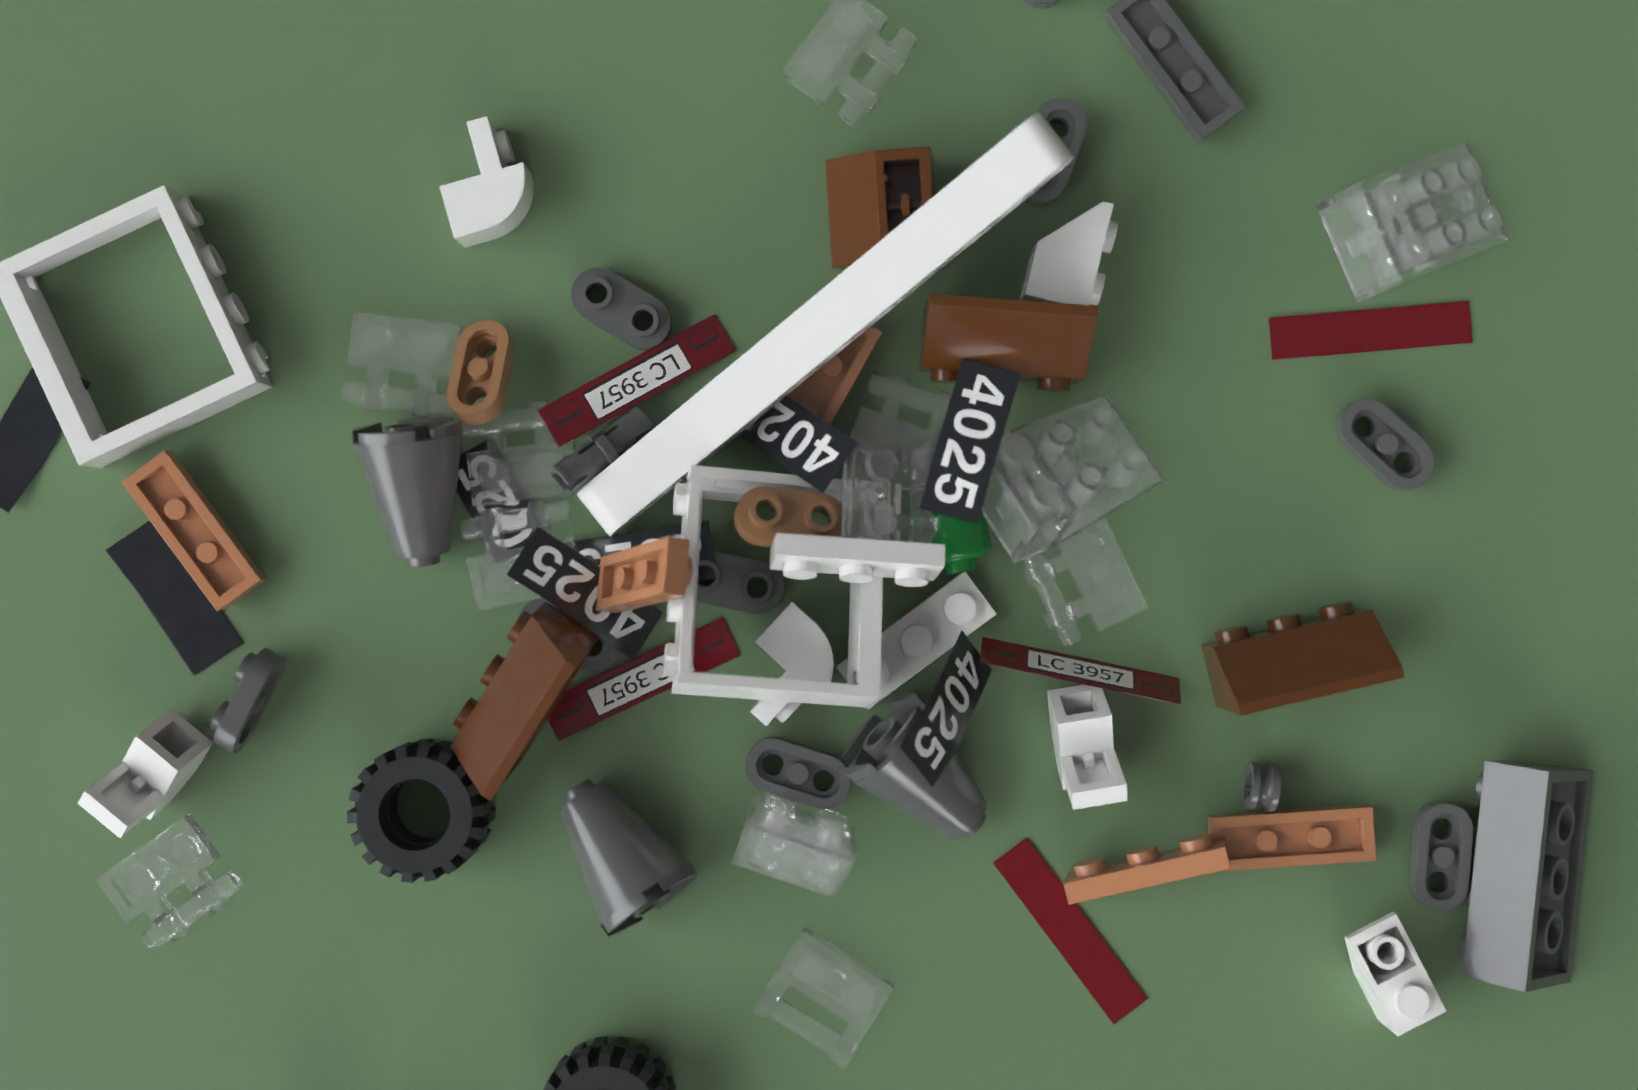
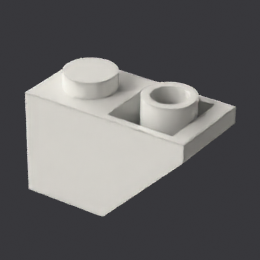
M1101 202L1035 244L1030 253L1019 300L1079 305L1092 304L1096 306L1099 304L1106 274L1098 272L1102 252L1110 254L1118 229V222L1110 220L1114 204Z
M1391 912L1344 936L1352 970L1377 1020L1394 1034L1400 1036L1447 1012L1395 912Z

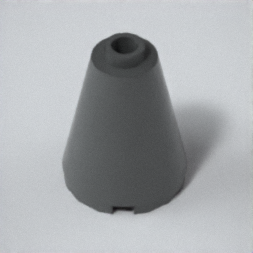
M454 417L412 418L398 420L399 424L384 427L385 432L382 431V423L370 424L351 430L353 446L395 556L407 559L408 566L410 567L430 566L441 562L440 555L450 551L463 435L462 420H454Z
M906 693L893 699L887 704L893 710L891 714L881 722L873 715L852 738L841 758V761L847 766L846 768H840L841 773L849 781L950 840L960 837H971L982 827L986 819L984 812L987 802L956 751L935 785L932 787L899 748L926 706V703L916 693Z
M589 779L576 785L563 796L567 804L560 810V815L600 926L608 937L617 935L643 920L642 915L655 907L660 909L695 881L698 874L693 865L605 782L594 785Z

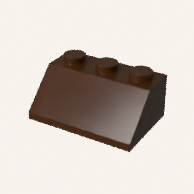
M930 293L923 309L919 372L931 373V382L955 384L962 359L1021 373L1019 380L1038 381V390L1069 392L1070 383L1078 384L1085 379L1097 321L1098 306Z
M1352 601L1320 607L1321 617L1301 621L1299 613L1274 617L1267 620L1269 629L1248 633L1247 625L1219 630L1215 632L1217 641L1201 644L1216 707L1240 716L1405 678L1403 667L1373 610L1353 609Z
M544 602L532 615L527 611L520 615L507 636V639L514 642L506 658L498 654L495 656L480 679V682L487 686L479 701L471 697L453 723L454 726L461 730L450 747L479 793L490 801L518 767L600 638V636L594 634L547 602Z

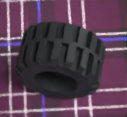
M433 738L405 743L375 758V762L365 767L358 776L361 783L351 789L348 800L354 801L355 807L347 811V823L357 824L358 831L350 835L354 846L363 842L368 849L361 857L369 865L376 860L383 864L379 873L389 878L395 873L402 874L401 881L410 883L415 882L420 877H424L425 882L437 880L443 874L447 873L448 875L458 869L487 840L491 832L488 826L495 819L496 807H491V801L479 793L450 746L453 742L443 740L439 743H434ZM421 779L428 781L438 787L445 795L450 807V822L447 831L438 838L417 836L410 832L400 820L397 811V797L402 785L408 780Z
M607 1036L595 1038L592 1046L588 1047L585 1041L575 1046L569 1057L565 1054L558 1062L553 1073H551L543 1090H594L599 1088L612 1090H675L676 1085L673 1076H665L664 1072L667 1065L660 1056L654 1061L648 1057L649 1047L640 1043L637 1050L628 1047L630 1038L618 1036L616 1044H608Z

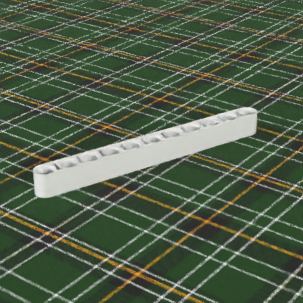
M1040 112L1028 118L592 479L577 493L578 498L609 537L620 532L671 491L676 483L682 482L686 478L691 465L701 466L1056 176L1075 158Z

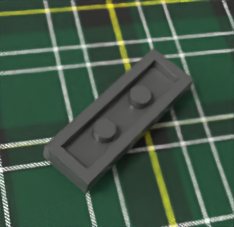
M1119 0L1106 10L1103 15L1106 22L1198 144L1246 108L1166 0Z

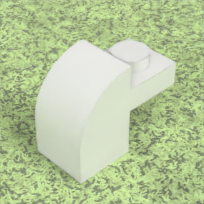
M487 116L466 122L481 174L439 186L454 239L464 248L500 238L513 231L524 220L533 199L534 185L531 172L523 162L507 166V163L515 161L508 134L505 129L497 131V128Z
M792 601L755 642L786 670L779 679L831 682L834 661L829 639L819 624ZM758 700L750 712L767 726L775 717L781 723L785 722L801 703Z
M1083 684L1047 690L1050 728L1062 788L1063 790L1067 789L1073 810L1128 801L1127 783L1114 750L1112 714L1103 689Z
M171 709L135 737L123 761L83 792L78 804L116 836L122 838L143 819L148 818L151 820L177 795L196 772L213 742Z

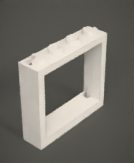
M165 185L0 262V298L80 466L102 468L273 387L266 373L270 370L265 360L268 356L257 341L252 343L244 326L245 323L249 322L247 311L235 293L229 294L221 275L226 273L225 264L212 244L206 245L198 228L204 224L201 213L194 209L189 196H183ZM162 218L235 374L113 432L107 433L91 396L80 379L81 375L35 277Z
M691 465L684 483L675 484L673 498V515H682L681 535H673L672 537L690 539L688 556L692 559L693 573L690 584L685 590V597L667 601V622H676L675 643H666L663 675L673 677L672 694L868 708L880 698L883 577H873L872 581L866 583H850L847 684L693 672L702 499L739 502L746 492L756 487L822 492L797 475ZM833 478L824 493L837 499L845 512L852 513V538L884 540L885 483Z

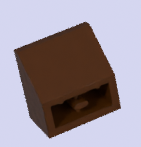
M930 146L874 150L825 160L832 268L851 266L935 196L933 152Z

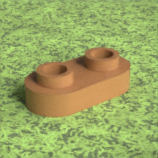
M481 320L471 324L461 333L457 342L447 388V401L458 418L470 425H481L492 421L500 414L506 402L515 357V344L505 327L496 321ZM496 350L492 356L484 358L486 353ZM485 397L480 403L474 405L476 400Z
M756 487L746 492L740 499L734 513V524L738 534L748 543L756 546L771 547L776 533L841 537L846 529L847 517L841 503L825 493L774 487ZM759 506L770 508L774 514V519L766 521L759 518L756 508ZM811 513H823L828 519V525L823 527L816 525L811 519Z

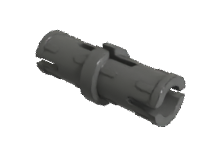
M633 407L621 416L620 419L602 431L593 430L585 436V443L579 446L578 449L549 467L552 479L565 494L571 496L585 485L586 482L600 474L652 431L653 425L650 419L640 408Z

